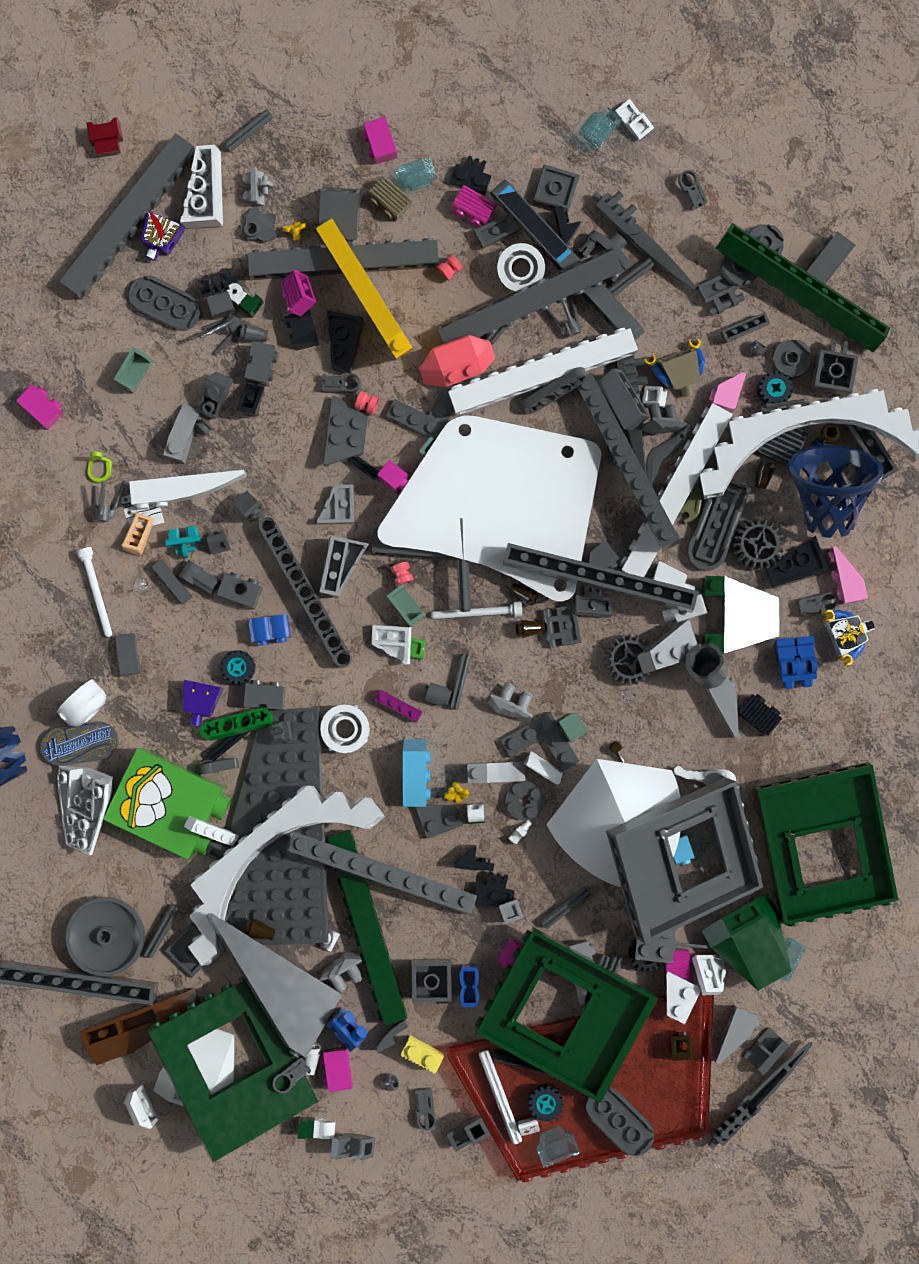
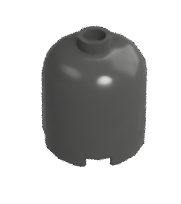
M699 643L688 651L685 668L696 684L702 688L712 689L720 686L726 680L728 674L727 663L719 647L712 643L703 645Z

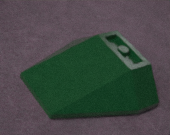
M768 894L753 900L701 931L710 948L757 991L792 972L778 911Z

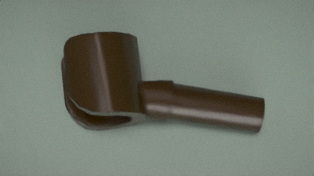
M614 741L610 745V750L616 755L619 762L625 763L622 755L619 753L623 747L619 742Z

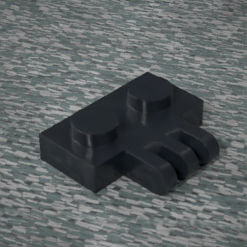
M469 155L465 166L455 165L450 184L459 187L465 185L475 192L486 195L492 175L483 173L487 161L483 160L481 167H479L480 159L476 158L474 164H471L473 156Z
M233 267L221 269L213 275H204L201 279L197 280L201 294L211 292L212 296L216 295L215 291L217 290L219 293L223 292V288L226 291L230 290L229 285L238 282Z
M489 871L487 884L479 882L476 884L474 895L477 898L475 902L499 907L503 903L512 901L515 890L506 888L508 875L504 874L503 882L499 881L501 873H497L496 879L492 880L493 872Z

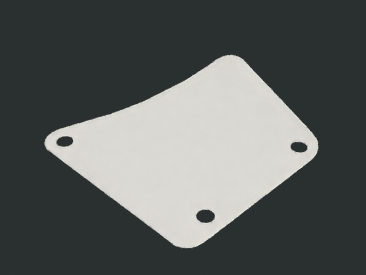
M464 415L457 417L447 423L379 526L378 538L383 544L393 547L438 552L463 559L460 518H463L464 560L488 566L511 576L552 600H568L575 593L577 584L565 581L567 584L566 589L559 592L554 588V583L558 579L503 565L507 544L511 543L581 561L602 455L601 450L597 444L586 439L477 416ZM468 424L471 427V433L468 436H462L459 433V426ZM564 446H571L573 448L574 454L571 458L562 456L561 450Z

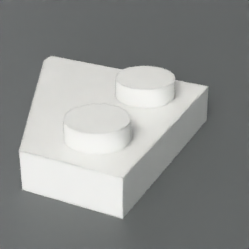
M373 625L372 645L383 649L390 656L401 660L402 663L410 664L411 627Z
M718 955L694 956L692 960L702 995H719L722 993L724 987L723 979L726 974L724 969L725 961Z
M667 971L666 1015L685 1024L701 992V988Z

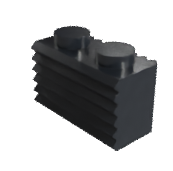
M750 694L738 708L737 712L765 737L769 736L783 719L779 716L781 712L773 706L768 707L765 704L766 700L759 694Z

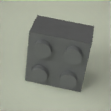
M451 959L412 960V1002L452 1001Z

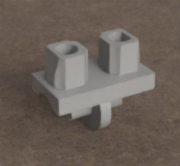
M252 167L250 172L243 174L244 184L246 186L251 185L250 191H244L243 200L247 203L265 206L264 196L268 195V190L273 189V183L268 181V176H265L264 172L258 171L256 167Z

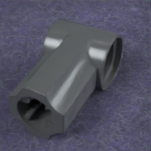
M188 560L179 577L192 585L195 584L210 594L216 590L220 582L216 577L205 572L202 567Z

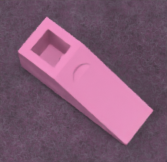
M836 546L830 548L828 560L830 564L832 563L834 569L832 571V578L837 583L836 596L838 601H841L842 605L868 599L864 579Z

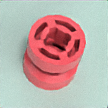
M452 254L446 258L444 263H440L437 266V270L447 281H450L456 272H460L463 269L461 263Z
M360 391L355 403V409H363L368 414L373 415L379 397L368 396L366 392Z
M408 562L390 567L391 572L395 574L394 581L396 586L414 580L412 574L408 571L410 568Z

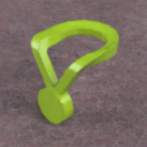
M90 452L88 476L96 483L108 480L112 469L111 460L102 457L101 452ZM97 459L106 462V474L99 479L92 475V464Z

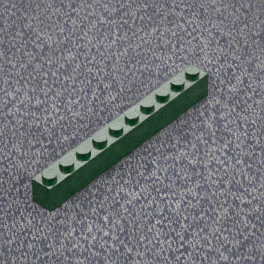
M731 223L718 242L716 249L721 254L728 256L738 265L748 269L753 275L760 277L768 285L775 287L786 297H790L801 307L808 309L816 317L823 319L833 328L838 329L848 338L859 343L863 348L874 353L887 338L890 330L889 326L734 223Z
M352 830L328 837L329 841L326 843L359 854ZM334 869V871L339 872L340 878L337 879L340 890L344 889L346 897L343 898L344 905L351 912V916H349L351 927H355L357 932L354 935L357 946L361 945L363 952L360 954L362 964H366L368 972H366L367 981L369 984L372 983L374 991H371L374 1003L378 1002L380 1008L377 1010L379 1020L383 1021L384 1025L407 1019V1011L367 880Z

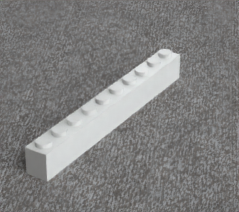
M620 328L614 331L615 334L610 336L603 334L596 337L595 341L589 342V340L580 342L578 347L572 349L571 347L561 349L558 354L548 353L543 355L540 360L535 361L531 359L524 362L523 366H511L505 369L506 372L500 374L493 372L487 375L488 378L483 380L476 378L471 380L468 385L462 386V384L452 387V390L448 392L456 416L548 385L574 368L583 367L585 371H589L637 354L638 348L631 328L627 330Z
M713 403L710 408L706 406L701 415L704 418L701 424H696L692 431L695 434L692 441L688 439L683 448L686 451L683 457H678L674 464L676 467L674 474L670 473L665 481L668 484L665 490L661 489L657 495L672 525L733 415ZM643 522L638 530V533H640L638 540L634 539L629 547V550H631L629 556H624L619 565L622 567L621 572L641 577L646 575L660 549L648 523L645 524Z

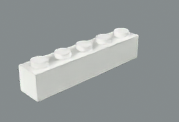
M192 816L188 817L184 825L185 828L192 832L233 847L238 838L237 834Z

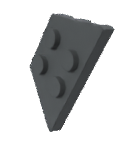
M332 396L323 467L330 466V464L338 461H346L351 457L361 456L364 453L368 417L336 396Z

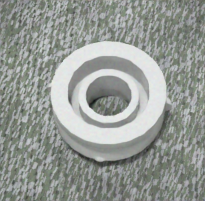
M518 243L509 246L503 252L500 251L497 270L501 282L507 288L517 291L543 278L545 263L537 248L526 243ZM523 258L529 262L530 272L525 277H517L512 272V264L516 259Z
M92 679L76 690L59 707L57 714L68 725L73 727L81 726L103 707L106 701V694Z
M338 705L333 707L323 717L320 728L321 736L329 751L334 750L340 753H350L360 749L367 743L370 732L369 721L366 715L358 709V705ZM342 720H350L355 729L353 735L349 738L340 737L336 731L337 724Z

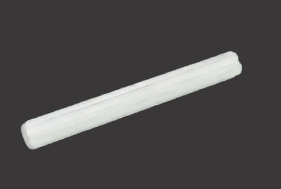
M483 1050L479 1052L481 1063L512 1144H518L522 1141L520 1132L488 1050Z

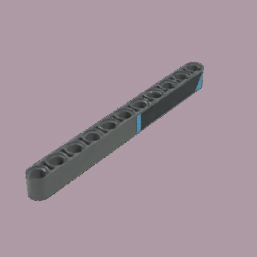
M504 179L490 192L495 202L559 271L581 262L576 254L507 180ZM603 284L594 288L589 286L581 293L615 331L620 328H625V330L631 328L634 340L644 333L643 327Z

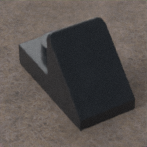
M563 206L555 207L554 215L559 237L568 246L579 230L581 221L569 223L567 211L564 212Z
M246 383L236 411L259 416L260 403L265 387Z
M477 845L455 861V867L494 871V862H490V858L479 857V861L475 860Z

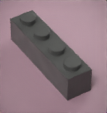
M764 312L724 329L720 334L726 344L768 326L770 321Z
M159 560L152 566L154 569L153 573L156 576H160L162 584H166L169 587L167 590L171 594L174 593L175 599L179 604H185L193 597L163 560Z

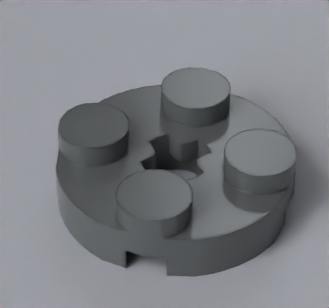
M785 340L774 350L772 363L776 371H779V373L783 372L785 376L788 375L789 379L801 376L807 371L811 364V352L808 346L800 340ZM788 354L796 356L795 363L788 361Z
M522 781L514 784L507 791L505 804L513 817L520 820H529L535 818L541 812L544 798L542 791L535 784ZM524 795H527V799L530 800V803L526 804L525 806H521L522 802L519 801V798H523Z

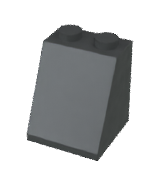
M324 187L320 191L319 226L332 218L347 243H353V240H357L362 189Z

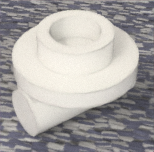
M328 930L329 942L320 943V946L331 952L340 934L336 931Z

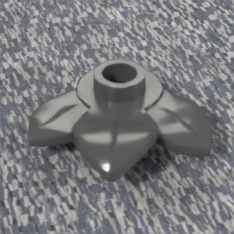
M253 207L248 211L246 215L247 222L242 229L247 239H259L263 242H268L277 237V232L272 229L276 221L275 214H260L257 207ZM251 228H254L256 231L255 233L251 234L249 233V230Z

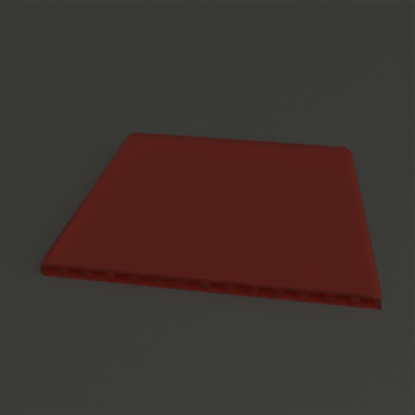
M700 992L685 1024L666 1015V994L657 996L656 1004L610 1088L617 1090L651 1124L654 1140L650 1149H664L666 1145L672 1143L674 1145H681L685 1143V1140L689 1139L694 1141L701 1140L709 1133L714 995H702V992ZM581 1015L528 1028L564 1047ZM676 1032H688V1036H693L696 1060H672L671 1037L676 1036ZM484 1038L446 1048L448 1060L517 1181L529 1182L533 1180V1177L541 1176V1178L551 1176L553 1172L560 1171V1173H566L574 1167L586 1168L590 1166V1163L598 1162V1164H603L611 1158L623 1159L628 1157L590 1120L586 1112L588 1096L549 1074L494 1061L495 1050L508 1051ZM683 1042L681 1048L686 1050L687 1044ZM483 1050L489 1051L517 1127L518 1121L534 1117L528 1107V1097L533 1088L535 1089L538 1085L550 1084L558 1089L563 1098L562 1113L551 1122L537 1120L540 1131L521 1136L522 1141L520 1143L512 1144L481 1063L479 1052Z

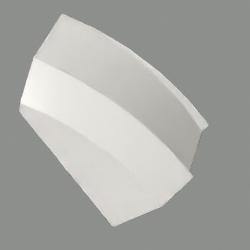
M141 1084L128 1090L123 1104H125L130 1114L133 1125L142 1129H151L159 1118L144 1085Z

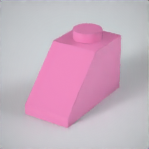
M742 372L719 384L716 390L712 389L709 400L713 404L733 413L746 373Z

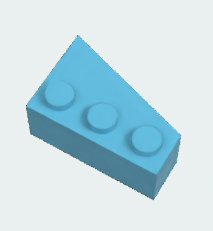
M404 739L403 807H426V801L430 800V788H427V782H430V770H427V763H430V752H427V739Z

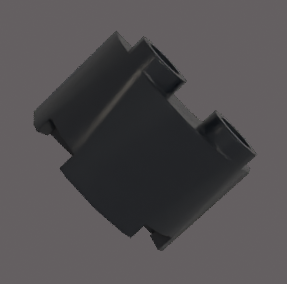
M310 309L301 317L292 313L285 316L287 328L291 327L292 334L289 335L292 346L296 345L297 351L319 345Z

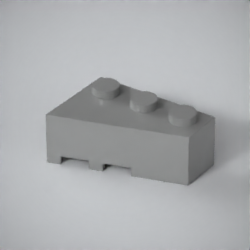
M330 536L318 594L338 597L369 544Z
M689 619L675 624L661 638L637 655L643 674L686 661L688 651L697 645Z

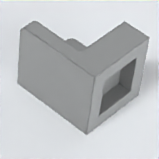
M517 897L512 901L499 905L505 924L524 918Z

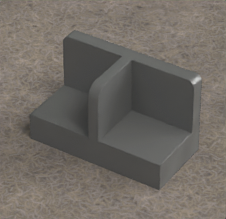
M768 1027L747 1050L744 1057L764 1075L789 1047V1044Z

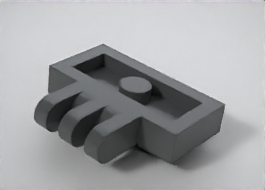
M582 585V594H575L573 596L575 615L610 618L613 615L612 597H603V590L596 589L595 592V588L589 587L588 591V587Z

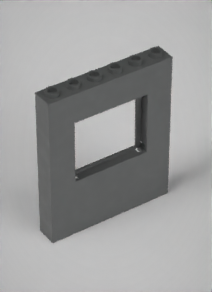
M725 777L606 831L635 938L644 944L763 888L762 874L757 865L758 858L754 853L753 839L749 834V823L745 818L744 804L740 799V788L736 781ZM711 818L725 872L682 892L668 837Z

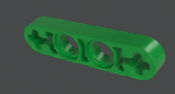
M259 708L208 721L201 725L200 734L206 740L213 741L269 726L273 722V714L266 708ZM263 714L267 716L264 718V721L260 719L263 718ZM249 718V724L243 727L241 725L242 720ZM227 722H231V729L228 731H224V725ZM209 728H212L213 730L210 731V735H208L206 732L209 731Z

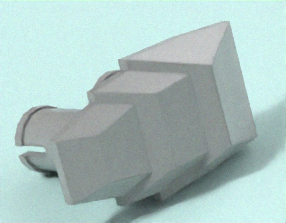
M504 684L499 697L491 694L488 704L498 714H505L522 720H531L533 715L527 711V708L533 698L532 694L522 691L516 705L510 702L512 694L516 689L511 684Z
M359 951L343 953L318 975L319 981L329 980L338 993L347 987L340 976L345 971H347L353 983L360 982L364 977L357 967V964L362 961Z

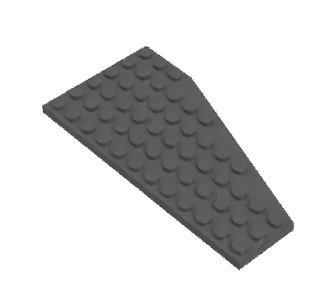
M319 707L270 711L273 714V722L271 724L286 720L290 721L293 740L273 744L269 726L257 730L230 828L231 832L238 835L234 847L239 844L238 841L243 836H249L257 824H263L268 820L267 816L270 813L281 809L284 801L297 795L296 792L305 785L314 786L323 798ZM263 714V718H261V720L264 721V718L267 716ZM324 823L292 831L325 842ZM287 833L265 847L249 863L238 880L229 900L225 922L244 934L250 919H257L276 929L272 941L252 938L262 945L328 943L326 866L284 852L290 833Z

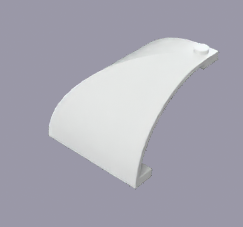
M596 759L547 823V826L558 844L575 862L601 880L621 888L606 831L680 798L675 776L672 770ZM680 832L668 837L673 857L677 849Z

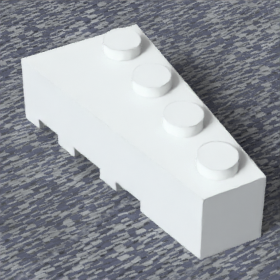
M215 145L196 146L191 168L192 175L188 182V193L184 201V212L180 223L186 229L223 226L221 152Z

